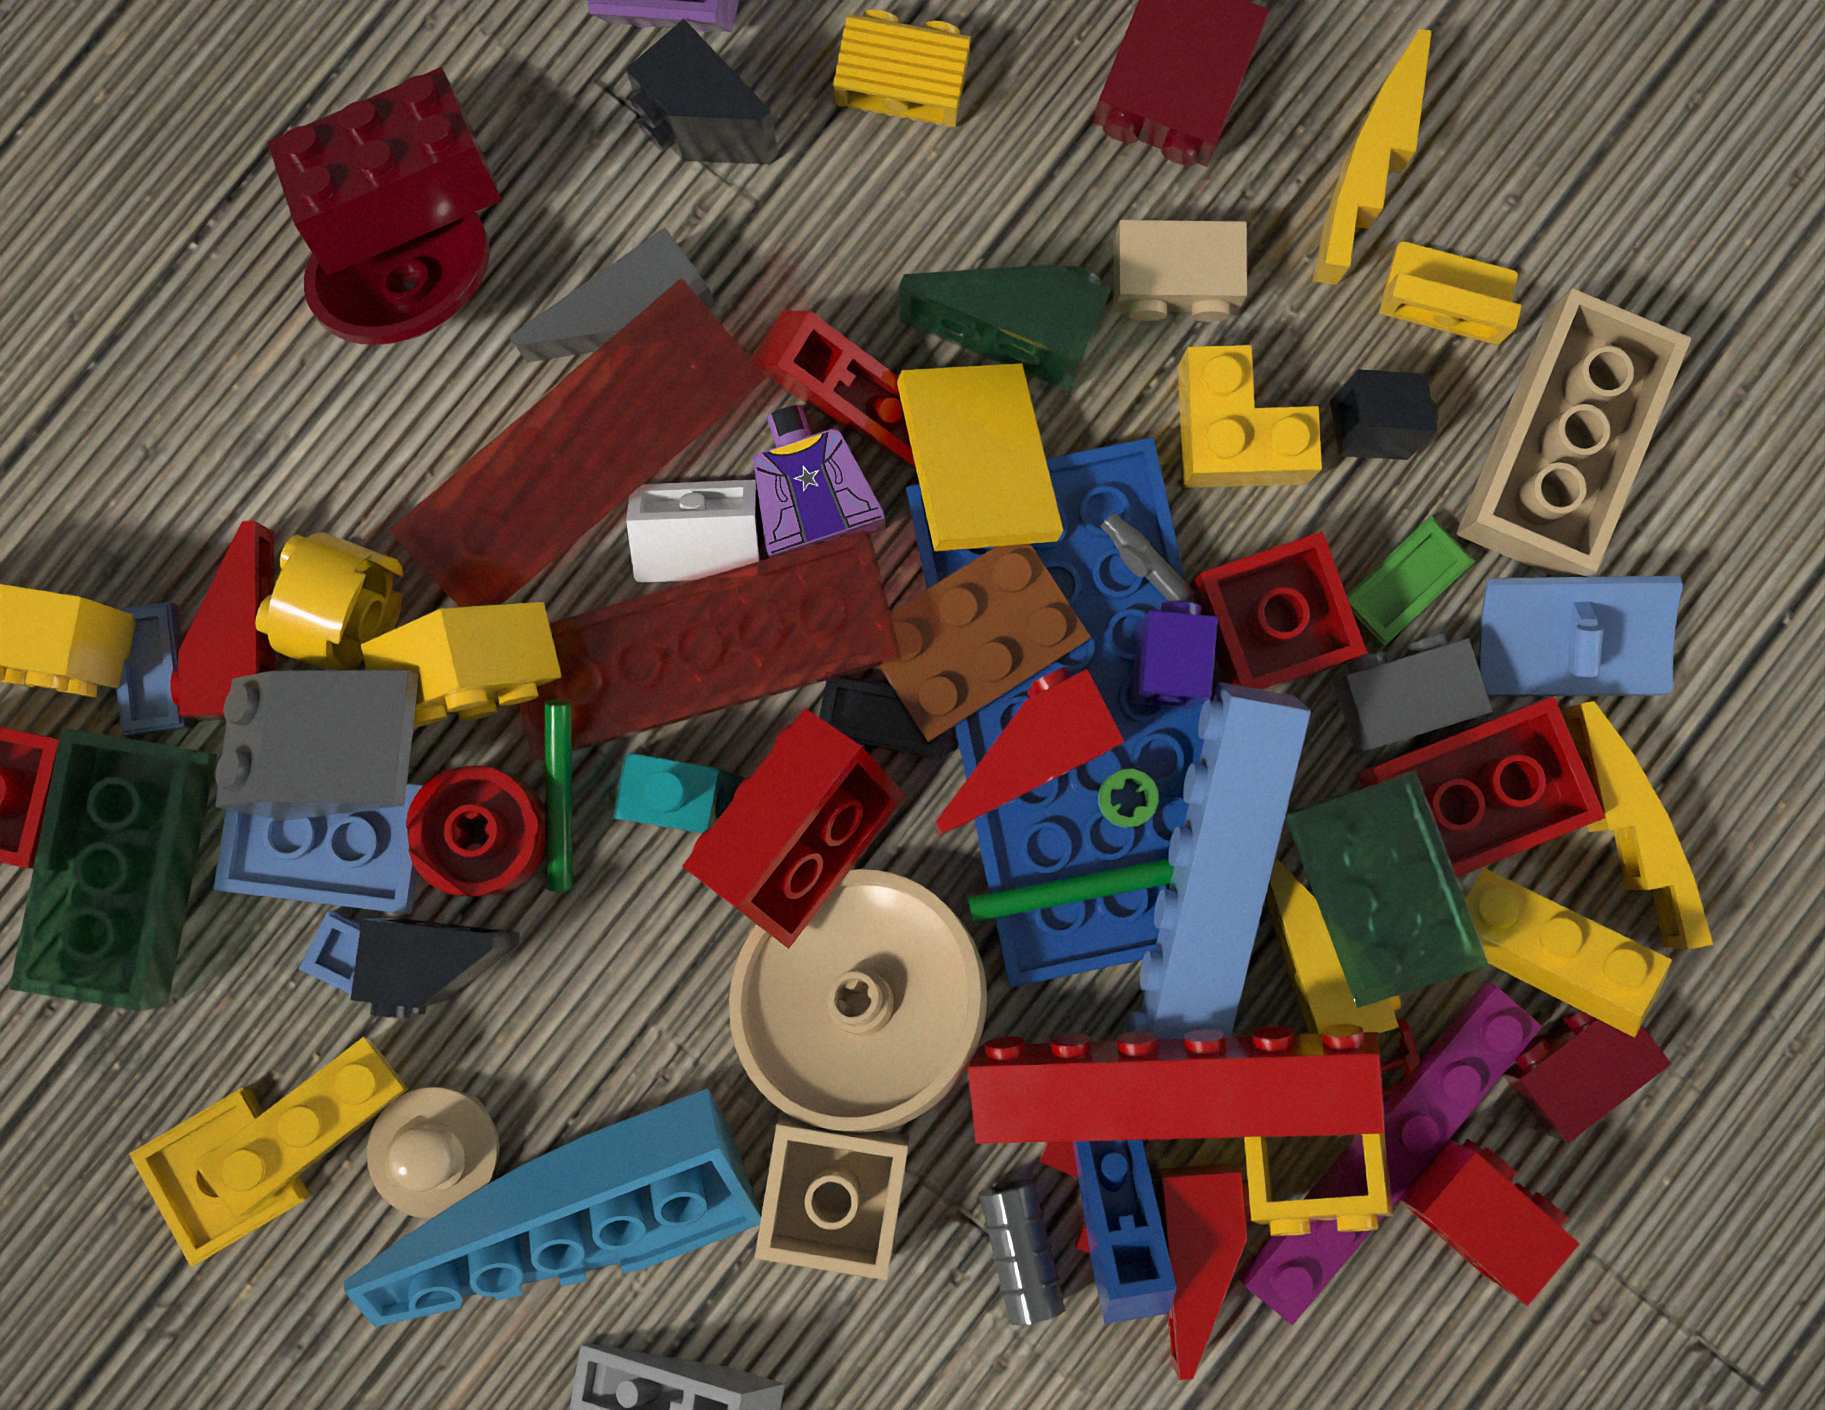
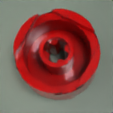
M474 765L458 767L438 773L420 788L407 812L408 851L412 864L428 883L452 895L485 897L510 892L531 878L541 865L546 854V809L541 799L526 782L501 770ZM472 820H488L485 831L489 838L485 844H470L475 835L473 830L468 827Z

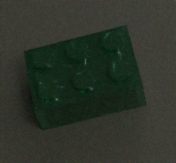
M1417 767L1293 810L1285 816L1357 1008L1489 966L1487 951Z

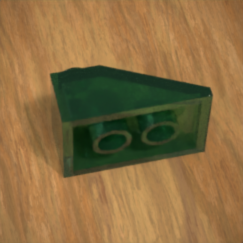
M1052 265L904 274L899 284V322L1001 364L1022 363L1024 373L1071 392L1100 323L1111 289L1101 286L1100 279L1090 271L1070 265L1065 266L1064 270Z

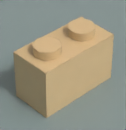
M1119 221L1114 237V312H1129V317L1138 321L1161 320L1167 317V313H1192V319L1215 322L1225 320L1230 317V313H1237L1247 297V221Z

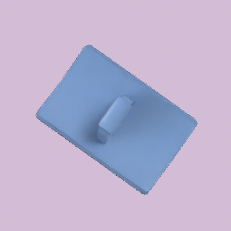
M1679 576L1491 578L1487 580L1481 614L1479 670L1488 697L1651 696L1669 694L1673 690L1674 637L1678 607L1683 589L1682 579Z

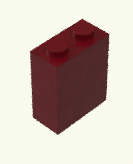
M1139 0L1099 97L1093 123L1102 126L1103 131L1107 135L1124 143L1141 141L1159 148L1164 157L1177 164L1192 166L1198 163L1207 167L1270 9L1247 0Z

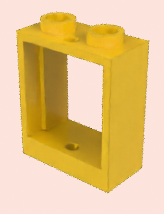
M1362 1134L1369 1196L1272 1202L1266 1137H1244L1251 1221L1261 1225L1270 1224L1271 1236L1310 1234L1311 1221L1337 1220L1339 1232L1379 1229L1377 1217L1394 1216L1385 1134Z

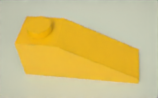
M1275 858L1265 901L1307 1034H1322L1323 1028L1337 1024L1358 1025L1363 1028L1364 1032H1378V1034L1398 1028L1394 1011L1401 1008V1001L1391 974L1389 972L1381 973L1379 964L1290 871Z

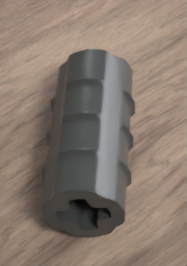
M1032 1179L1013 1180L980 1191L979 1196L986 1221L984 1226L988 1230L993 1250L992 1258L996 1263L1001 1283L999 1289L1004 1296L1009 1321L1012 1325H1029L1061 1315L1065 1312V1306L1058 1282L1060 1277L1056 1273L1051 1253L1052 1245L1049 1243L1043 1220L1045 1213L1041 1210L1034 1181Z

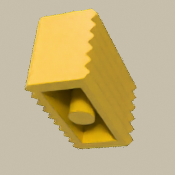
M866 10L862 16L847 14L833 83L835 104L839 107L847 106L853 110L861 109L864 112L872 111L876 114L896 115L901 119L909 118L913 121L921 120L924 123L944 124L949 128L956 127L969 60L971 36L960 35V30L956 26L943 21H928L923 27L901 24L894 14L883 10Z

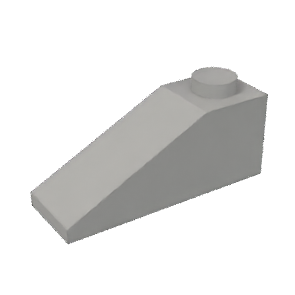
M586 1343L580 1345L570 1410H780L784 1383L731 1367Z

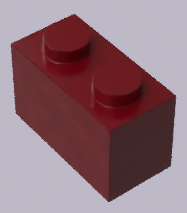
M1572 1006L1562 1017L1566 1024L1548 1038L1543 1034L1534 1037L1519 1056L1516 1057L1514 1060L1516 1063L1510 1066L1503 1076L1548 1136L1570 1143L1672 1064L1643 1025H1641L1634 1038Z

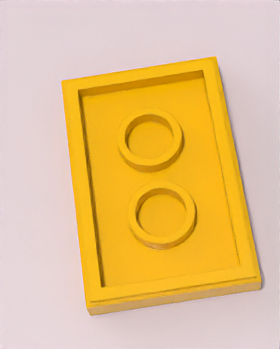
M1022 363L901 370L897 385L934 551L1058 541L1063 533V527Z

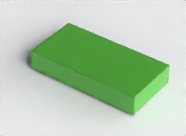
M1430 516L1346 594L1357 626L1379 649L1384 647L1467 570L1475 560L1433 516Z

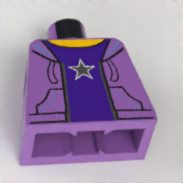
M802 405L788 406L767 416L776 447L754 455L753 463L765 544L773 566L886 529L883 510L838 428L812 435Z

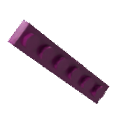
M1488 981L1482 985L1420 1059L1421 1062L1412 1074L1407 1075L1384 1102L1385 1143L1392 1206L1543 1027L1498 986ZM1357 1134L1303 1200L1369 1196L1362 1134ZM1377 1217L1378 1223L1381 1221L1383 1217ZM1337 1220L1311 1221L1310 1234L1272 1236L1238 1278L1246 1288L1293 1326L1372 1230L1339 1232Z

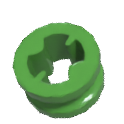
M1122 769L1111 774L1101 784L1098 793V806L1103 816L1111 824L1122 828L1135 827L1147 822L1156 812L1159 803L1158 789L1154 781L1145 772L1136 769ZM1126 780L1136 782L1139 785L1135 790L1136 793L1141 791L1145 793V805L1133 808L1131 817L1120 815L1117 812L1121 807L1120 804L1115 806L1111 804V792L1123 789Z

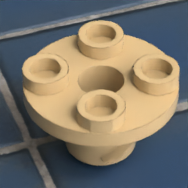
M445 1086L419 1088L391 1102L377 1118L372 1127L367 1145L369 1173L380 1195L397 1210L423 1219H432L464 1197L491 1183L499 1161L498 1134L482 1102L471 1094Z

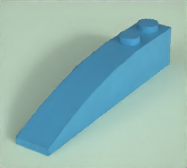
M707 1088L580 1137L523 1164L471 1193L404 1236L344 1280V1292L371 1324L377 1327L459 1309L462 1304V1297L475 1294L495 1297L496 1301L521 1296L522 1284L559 1277L560 1285L563 1287L586 1282L585 1271L615 1264L621 1265L622 1274L642 1270L758 1226L761 1222L762 1212L732 1130Z

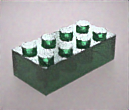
M62 728L9 987L10 990L136 1011L168 1007L217 754Z

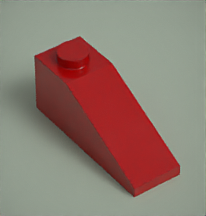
M782 311L749 364L801 401L916 469L897 385L899 377L813 312Z
M256 521L241 522L178 651V668L172 671L170 691L174 704L179 706V716L199 721L226 720L224 704L231 690L233 678L276 671L275 650L270 645L268 635L259 632L255 624L256 615L261 603L267 596L273 594L275 588L274 531Z
M1232 1163L1155 1169L1160 1219L1177 1289L1167 1318L1171 1365L1179 1380H1190L1195 1376L1247 1241L1246 1220H1251L1248 1180H1242V1172Z

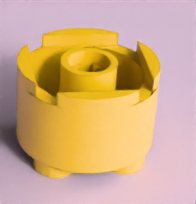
M324 532L314 533L307 538L297 534L290 537L281 553L280 567L282 571L276 582L273 594L267 596L258 609L255 623L256 629L268 635L270 645L280 654L326 671L359 670L355 667L364 659L361 644L395 628L402 605L403 594L392 590L393 574L403 577L401 564L395 558Z

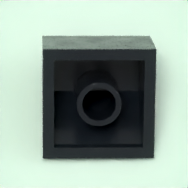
M684 18L626 68L634 92L629 97V100L641 116L637 123L647 138L659 150L663 151L669 145L683 161L770 165L779 157L771 110Z
M396 917L361 919L350 1000L371 1003L370 1014L375 1016L411 1018V1014H426L428 1005L448 1001L518 946L520 932Z

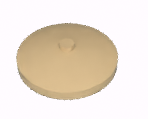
M867 869L849 870L789 949L758 925H755L750 932L735 964L729 994V1019L734 1045L750 1079L759 1091L783 1112L810 1125L836 1132L856 1134L887 1130L907 1123L935 1106L958 1083L968 1068L981 1039L986 1016L987 991L984 968L978 949L967 928L954 911L935 894L922 885L893 873Z

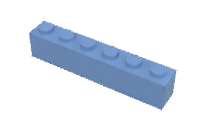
M1218 682L1214 700L1208 699L1204 702L1198 726L1199 738L1204 739L1199 764L1192 763L1189 766L1184 782V802L1189 803L1184 828L1176 827L1171 837L1169 864L1174 866L1169 890L1162 889L1157 897L1154 924L1160 930L1155 951H1147L1143 957L1140 970V987L1142 990H1145L1140 1012L1133 1011L1131 1013L1126 1033L1147 1031L1155 1033L1157 1039L1184 1038L1186 1033L1194 1030L1216 1029L1223 1031L1225 1037H1231L1311 711L1295 696Z

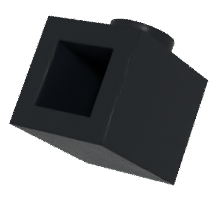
M1357 369L1330 400L1337 447L1341 457L1408 460L1437 431L1438 409L1435 401L1431 398L1427 374Z

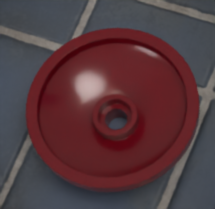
M475 212L330 276L325 274L312 253L304 275L306 301L318 322L327 331L349 342L383 345L404 342L420 337L435 330L454 317L478 289L489 262L490 246L487 232Z

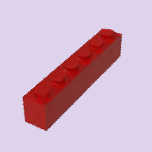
M1337 1024L1323 1028L1322 1034L1294 1035V1031L1290 1028L1274 1026L1257 1029L1252 1033L1253 1036L1225 1037L1223 1031L1216 1029L1194 1030L1186 1033L1184 1038L1157 1039L1155 1033L1147 1031L1125 1033L1118 1036L1117 1041L1091 1042L1090 1037L1085 1034L1060 1035L1054 1037L1050 1041L1051 1043L1025 1044V1040L1018 1036L996 1037L988 1040L985 1045H979L968 1065L975 1143L1385 1134L1378 1032H1364L1362 1027L1353 1024Z

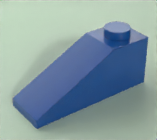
M1073 1141L1090 1257L1104 1324L1169 1314L1177 1289L1143 1141Z

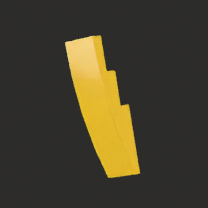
M1419 29L1371 104L1344 160L1325 217L1313 282L1337 285L1350 268L1355 227L1370 229L1384 207L1388 171L1402 173L1416 153L1431 39L1430 30Z
M1595 701L1561 709L1565 723L1606 817L1587 825L1588 832L1613 830L1626 890L1652 889L1664 948L1688 950L1714 945L1694 875L1671 820L1635 755Z

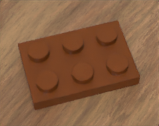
M1031 544L995 546L859 632L861 640L927 743L1091 639V636Z

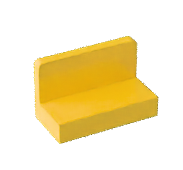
M1402 241L1394 250L1378 314L1499 345L1517 327L1522 305L1512 302L1518 274L1511 269Z

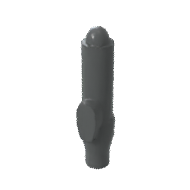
M1116 512L1101 524L1100 527L1111 537L1119 551L1120 557L1135 575L1146 577L1168 601L1197 604V600L1193 595L1195 591L1150 545L1149 540L1137 529L1126 523Z

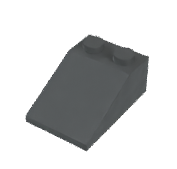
M410 670L267 671L233 678L231 690L224 704V716L227 722L223 753L215 771V779L218 785L215 807L287 821L405 806L419 673Z

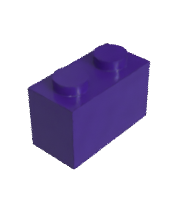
M1162 602L1160 610H1150L1136 627L1129 703L1194 709L1210 699L1218 617L1201 615V605L1188 602Z

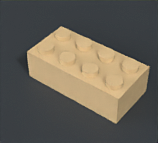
M1574 288L1570 289L1548 309L1456 535L1554 577H1588L1597 573L1692 338Z

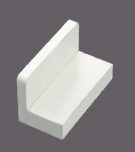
M756 480L631 485L626 523L634 579L637 582H665L758 577L760 575V557L757 535L758 493Z

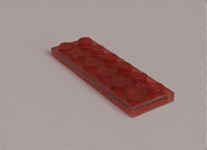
M681 277L405 514L388 531L459 607L502 605L763 382L766 377Z
M864 530L551 622L549 626L562 677L538 686L539 697L519 703L531 758L542 761L545 760V702L550 700H567L571 702L572 752L901 660L902 657L871 535Z

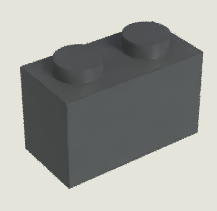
M1445 633L1408 644L1411 656L1388 663L1385 652H1380L1347 663L1351 674L1333 683L1356 754L1493 712L1469 638L1448 644Z

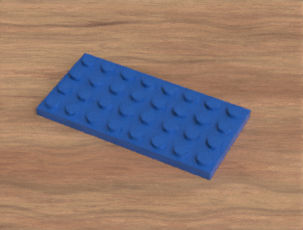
M1154 437L1046 459L1063 533L1056 542L1031 543V546L1091 636V639L955 726L965 779H968L1024 702L1030 698L1027 690L1032 687L1031 684L1067 666L1071 676L1088 669L1124 742L1086 764L974 819L989 892L1169 858L1172 834L1176 827L1184 828L1189 803L1184 802V782L1189 766L1192 763L1199 764L1204 739L1199 738L1198 726L1204 702L1194 709L1129 703L1136 627L1150 610H1160L1161 603L1168 600L1146 577L1135 575L1126 566L1111 537L1100 527L1108 517L1116 512L1126 523L1149 540L1150 545L1185 581ZM920 484L906 487L926 590L994 548L982 547L934 551ZM1122 769H1136L1145 772L1154 781L1158 789L1159 803L1156 812L1147 822L1139 826L1122 828L1111 824L1103 816L1098 806V793L1101 784L1108 776ZM1126 780L1123 789L1111 792L1112 806L1121 805L1117 810L1120 815L1131 817L1133 808L1145 805L1144 791L1135 792L1139 787L1136 782ZM1170 884L994 918L1008 986L1014 987L1143 960L1147 951H1155L1160 930L1154 924L1155 905L1159 892L1162 889L1169 890ZM1260 922L1258 925L1256 937L1262 936Z

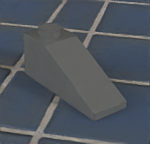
M664 227L511 334L509 338L527 363L665 341L675 333L678 336H685L693 332L709 317L707 310L715 306L708 285Z

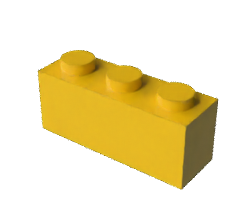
M1483 868L1453 921V946L1634 1038L1666 979L1672 959L1486 868Z
M362 1037L195 1164V1166L235 1219L246 1216L378 1115L391 1102L409 1091V1088L372 1040Z

